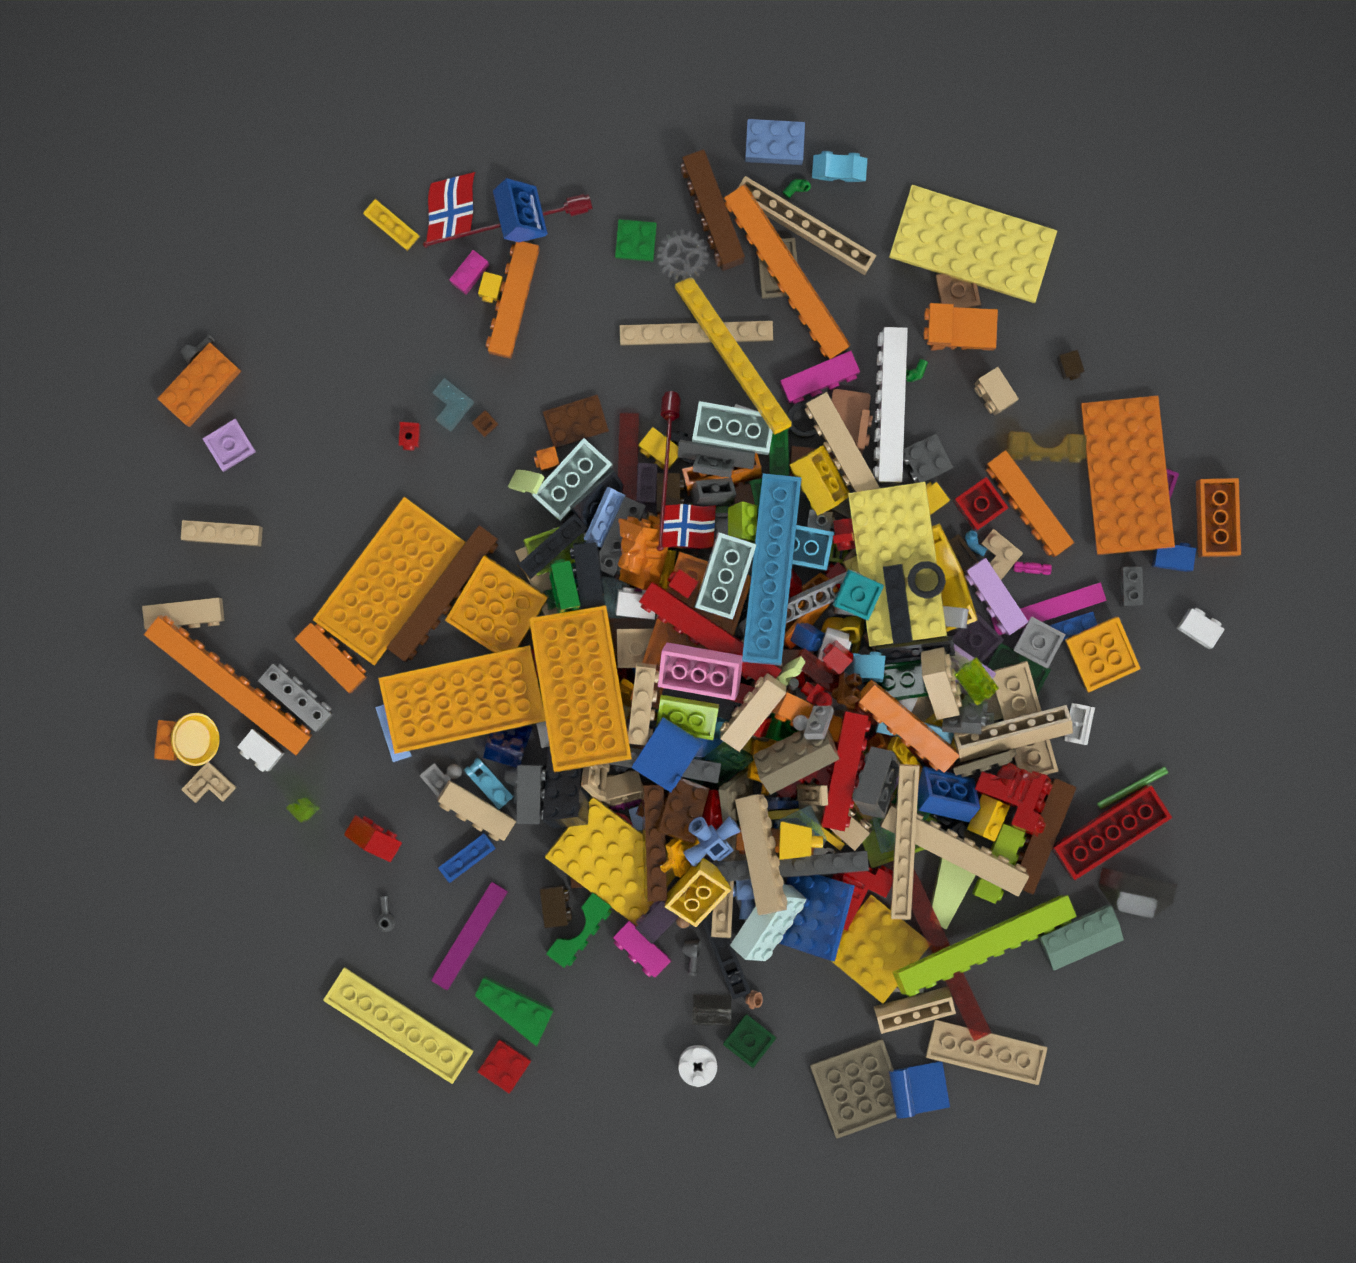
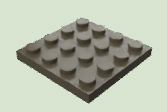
M883 1039L810 1065L836 1139L896 1117L889 1071L894 1069Z

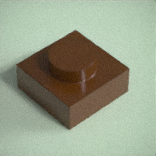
M486 410L472 422V425L484 437L499 425Z

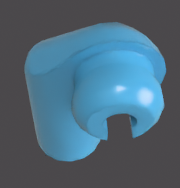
M974 530L968 531L965 535L966 544L971 551L984 556L987 548L978 543L977 532Z

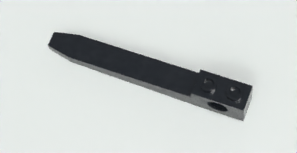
M711 911L702 920V923L734 1000L751 993L736 953L730 946V938L711 937Z

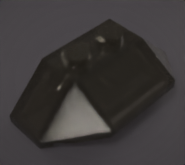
M1102 867L1098 887L1114 910L1148 918L1155 917L1174 903L1178 885Z

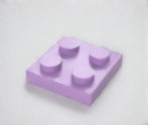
M236 419L203 438L223 472L256 452Z

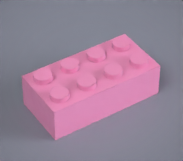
M666 643L661 654L658 687L735 700L740 688L742 656Z

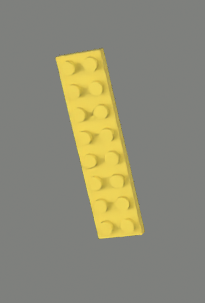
M345 967L323 1000L451 1084L454 1083L474 1052L468 1046Z

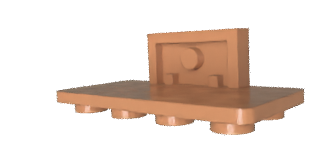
M835 389L833 390L831 401L861 455H863L865 446L869 445L870 435L867 434V428L871 427L873 416L869 415L871 396L868 393ZM830 452L828 454L833 461L835 457L833 456L832 452Z

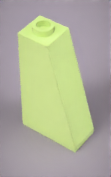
M941 857L928 920L931 921L930 925L938 930L944 928L947 930L975 874Z

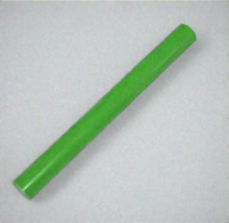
M1162 767L1098 802L1097 805L1102 810L1166 775L1168 771L1165 767Z

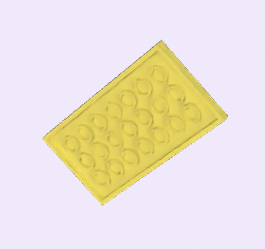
M912 185L889 258L1035 303L1057 230Z
M926 482L848 493L859 573L884 585L869 621L866 620L869 647L893 643L883 567L903 564L913 640L947 636L941 593L933 598L924 599L915 595L908 585V575L914 565L923 561L937 564ZM922 569L916 574L915 583L920 590L925 592L931 591L938 584V576L932 569Z

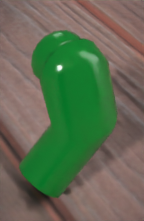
M794 179L782 193L787 198H790L794 192L809 191L811 184L805 179Z
M919 359L915 369L906 370V381L914 382L921 379L928 362Z

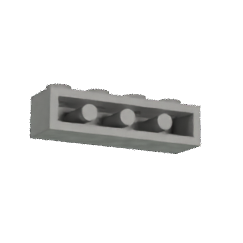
M272 664L258 682L315 732H318L333 715L330 712L332 708L324 701L320 703L315 699L317 695L310 689L306 691L301 686L303 683L297 677L291 678L287 674L288 669L282 664Z

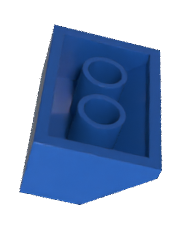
M506 178L493 190L504 239L523 242L544 237L548 234L536 186Z
M923 767L918 783V810L970 822L980 809L974 778L962 777L961 775L955 776L953 773H944L941 770L936 771L933 768Z

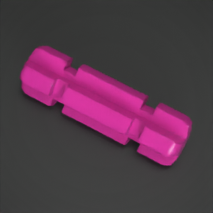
M1016 561L1014 571L1049 575L1051 574L1052 567L1050 564L1041 565L1040 563L1029 562L1024 564L1023 562Z

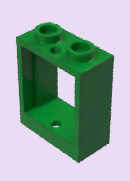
M565 559L553 561L548 574L557 613L579 610L580 602L570 561H565Z

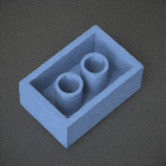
M748 119L745 162L802 165L805 122Z

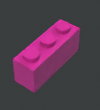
M629 920L613 936L615 939L613 943L620 950L625 949L629 953V959L635 964L639 962L643 966L641 970L648 977L652 975L655 978L671 962V959Z

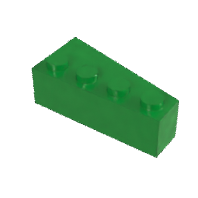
M484 976L475 994V997L537 1047L554 1011L553 1008Z

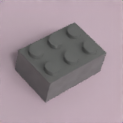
M871 747L870 752L865 756V767L859 774L858 788H855L853 792V800L864 815L881 819L885 817L899 773L900 762L893 751Z
M517 765V824L545 823L543 821L546 765Z

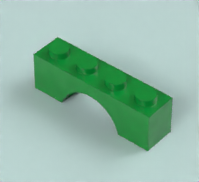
M594 893L589 896L581 907L586 919L583 931L578 936L569 939L558 937L546 953L563 968L566 965L571 966L577 958L575 953L578 950L582 951L586 947L588 936L590 934L594 936L600 928L598 923L601 919L606 920L612 913L610 910L611 906Z

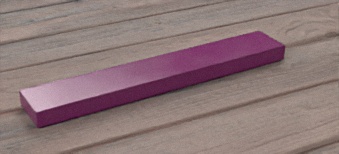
M491 882L433 976L432 982L445 990L449 989L508 893L507 890Z

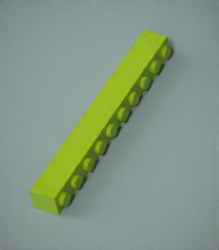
M1059 895L892 973L901 994L913 996L918 994L921 988L926 987L927 989L937 985L936 981L941 979L945 981L954 977L953 974L958 971L962 973L970 970V966L975 963L980 965L987 962L988 957H997L1004 954V950L1008 948L1015 949L1020 947L1021 942L1025 940H1035L1038 938V934L1042 932L1044 934L1050 933L1055 930V926L1067 925L1072 922L1071 919L1077 916L1069 896Z

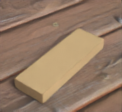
M799 784L797 785V801H799V804L828 805L827 786Z

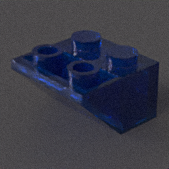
M526 725L490 733L483 758L517 768V765L522 764L533 727Z

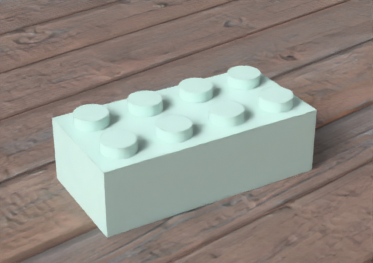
M699 401L692 442L768 455L773 432L758 411Z
M583 438L541 484L537 494H532V496L562 522L572 511L570 506L606 474L613 465Z
M717 533L694 608L733 619L757 544Z
M783 884V891L787 897V910L767 915H758L757 908L755 907L730 944L745 960L766 961L769 959L776 945L782 941L786 930L793 924V919L797 913L803 909V904L807 899L792 885Z

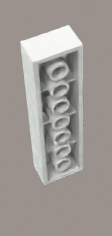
M884 327L882 332H879L877 346L881 347V351L877 354V365L880 366V370L876 374V384L879 385V390L876 392L875 403L879 404V409L875 411V423H878V428L874 431V442H877V447L874 449L873 460L877 461V466L873 468V476L878 485H900L903 472L907 328Z

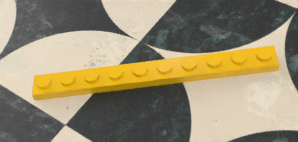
M691 276L676 283V291L774 435L791 427L792 422L693 277Z

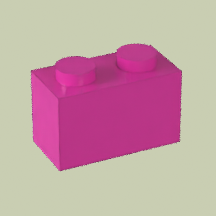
M472 250L449 280L452 285L467 295L490 265L486 259Z

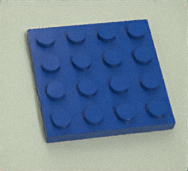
M822 875L788 877L786 885H792L807 900L803 904V909L793 919L791 927L784 933L783 939L779 944L835 961L855 886Z

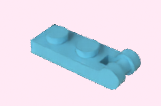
M479 757L474 760L470 767L467 766L464 769L465 773L499 810L514 797ZM480 768L483 773L478 777L475 772Z

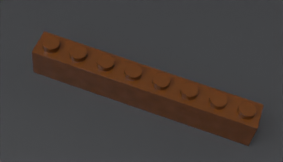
M479 525L387 646V649L404 662L412 661L418 653L416 651L420 644L423 646L429 639L428 633L431 629L435 630L441 623L440 617L443 614H448L453 607L451 605L452 601L459 598L463 591L462 588L468 583L483 556H487L489 553L493 554L499 546L497 544L499 540Z

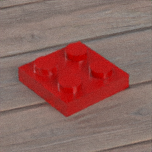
M499 1039L478 1070V1073L510 1094L531 1060Z

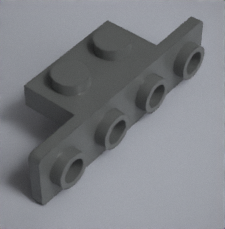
M680 440L678 445V457L695 460L693 472L731 478L734 466L747 469L754 468L755 452L685 440Z

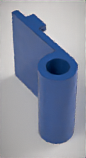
M663 717L631 768L669 792H672L703 742Z
M942 1061L889 1071L896 1118H908L918 1113L950 1107Z

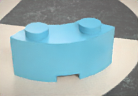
M822 151L821 154L813 155L812 178L825 181L840 179L845 182L866 181L867 158L860 157L859 153L834 155L831 151Z
M870 652V655L852 653L853 661L844 669V672L848 675L858 674L862 678V683L869 682L871 679L875 682H883L885 656H881L880 652Z

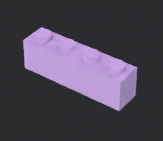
M983 558L964 571L966 573V576H964L970 586L974 585L977 590L975 592L976 596L981 602L984 601L988 606L986 611L991 618H996L998 621L996 625L1002 634L1010 635L1028 623V620L986 558Z

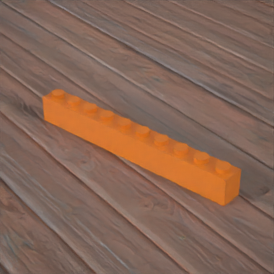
M744 184L724 198L726 200L724 202L729 212L733 211L736 215V223L747 232L745 236L751 245L755 244L757 247V255L768 264L767 270L772 277L776 276L778 279V287L789 296L788 302L793 309L797 308L799 311V319L803 325L807 324L810 328L809 334L814 341L818 340L821 347L819 349L824 357L828 356L829 359H832L850 347L851 344L747 185Z
M160 615L144 633L148 639L294 755L300 752L313 736L307 726L304 724L299 725L295 721L296 718L289 712L285 714L280 710L281 706L274 700L269 701L264 697L265 693L259 688L254 689L249 685L250 681L236 675L233 667L221 663L218 655L204 649L205 646L200 641L191 639L189 637L190 634L182 627L177 628L170 617Z

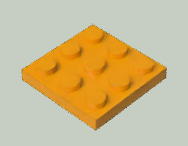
M1118 616L1065 639L1088 693L1141 669Z

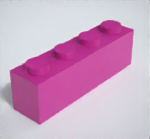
M849 351L780 380V385L788 404L792 402L796 404L804 401V397L808 395L815 397L821 394V390L827 387L831 390L840 386L839 382L844 380L850 382L857 379L856 375L860 373V370L852 352Z

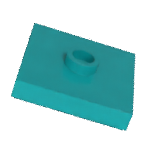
M848 569L833 606L869 621L884 585Z

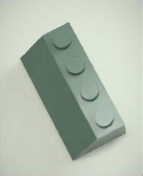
M1108 904L1071 920L1072 922L1067 925L1057 926L1050 933L1038 935L1053 971L1124 940L1112 906Z

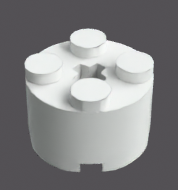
M702 1045L686 1048L679 1058L680 1076L687 1084L696 1087L710 1083L717 1072V1061L714 1053L708 1047ZM694 1062L697 1064L701 1062L702 1068L694 1069Z

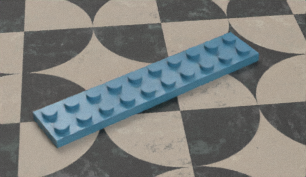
M763 473L755 540L757 545L753 558L742 662L779 666L782 663L801 477Z

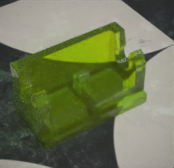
M977 657L963 664L954 674L976 705L981 704L985 698L989 699L999 689Z
M307 798L298 799V802L301 803L300 805L294 803L286 807L300 823L307 822L320 809L318 805L315 806Z

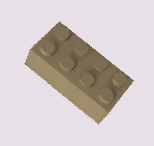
M804 729L753 755L759 778L770 795L840 759L829 730H827L825 739H806Z

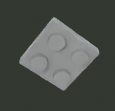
M1031 616L1013 651L1048 669L1066 634Z

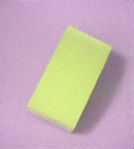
M516 470L508 487L523 493L527 491L537 494L545 477L542 474L531 471Z
M802 656L787 663L776 679L785 686L789 685L791 678L796 677L802 671L801 669L805 664Z

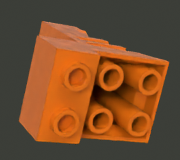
M930 303L928 308H925L924 319L928 320V326L924 328V339H927V345H931V350H943L945 347H950L951 350H954L956 347H961L962 350L982 349L994 351L997 340L998 309L954 307V304Z
M658 513V516L650 515L649 520L642 518V521L630 516L627 519L619 518L620 536L622 537L620 548L622 554L618 561V566L621 568L620 581L642 590H647L652 581L659 585L668 548H664L663 551L656 549L659 543L661 513Z

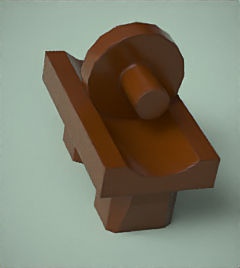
M842 672L839 675V686L832 691V697L837 700L838 704L846 705L849 711L854 710L855 702L861 700L860 691L856 687L862 684V678L856 673L848 675L846 672Z

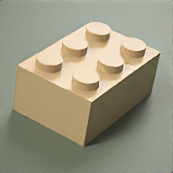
M944 647L921 652L922 677L936 719L960 715L959 707H962L960 684L955 682L957 680L955 669L950 667L952 665L950 654H946Z

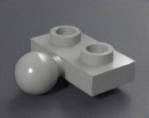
M813 706L809 719L804 715H797L793 719L794 728L800 731L805 729L804 736L806 739H825L834 713L833 707Z
M434 763L420 777L435 795L439 797L449 780L458 779L461 776L462 769L459 765L451 764L444 775Z

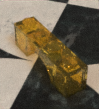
M1009 432L1007 452L1013 460H1023V457H1031V461H1042V458H1050L1051 462H1061L1062 459H1069L1071 463H1080L1081 460L1086 458L1087 435L1067 434L1059 446L1048 449L1038 446L1032 440L1029 432Z

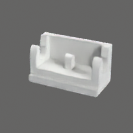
M1071 703L1069 713L1072 719L1073 733L1065 735L1064 741L1082 745L1088 744L1095 707Z

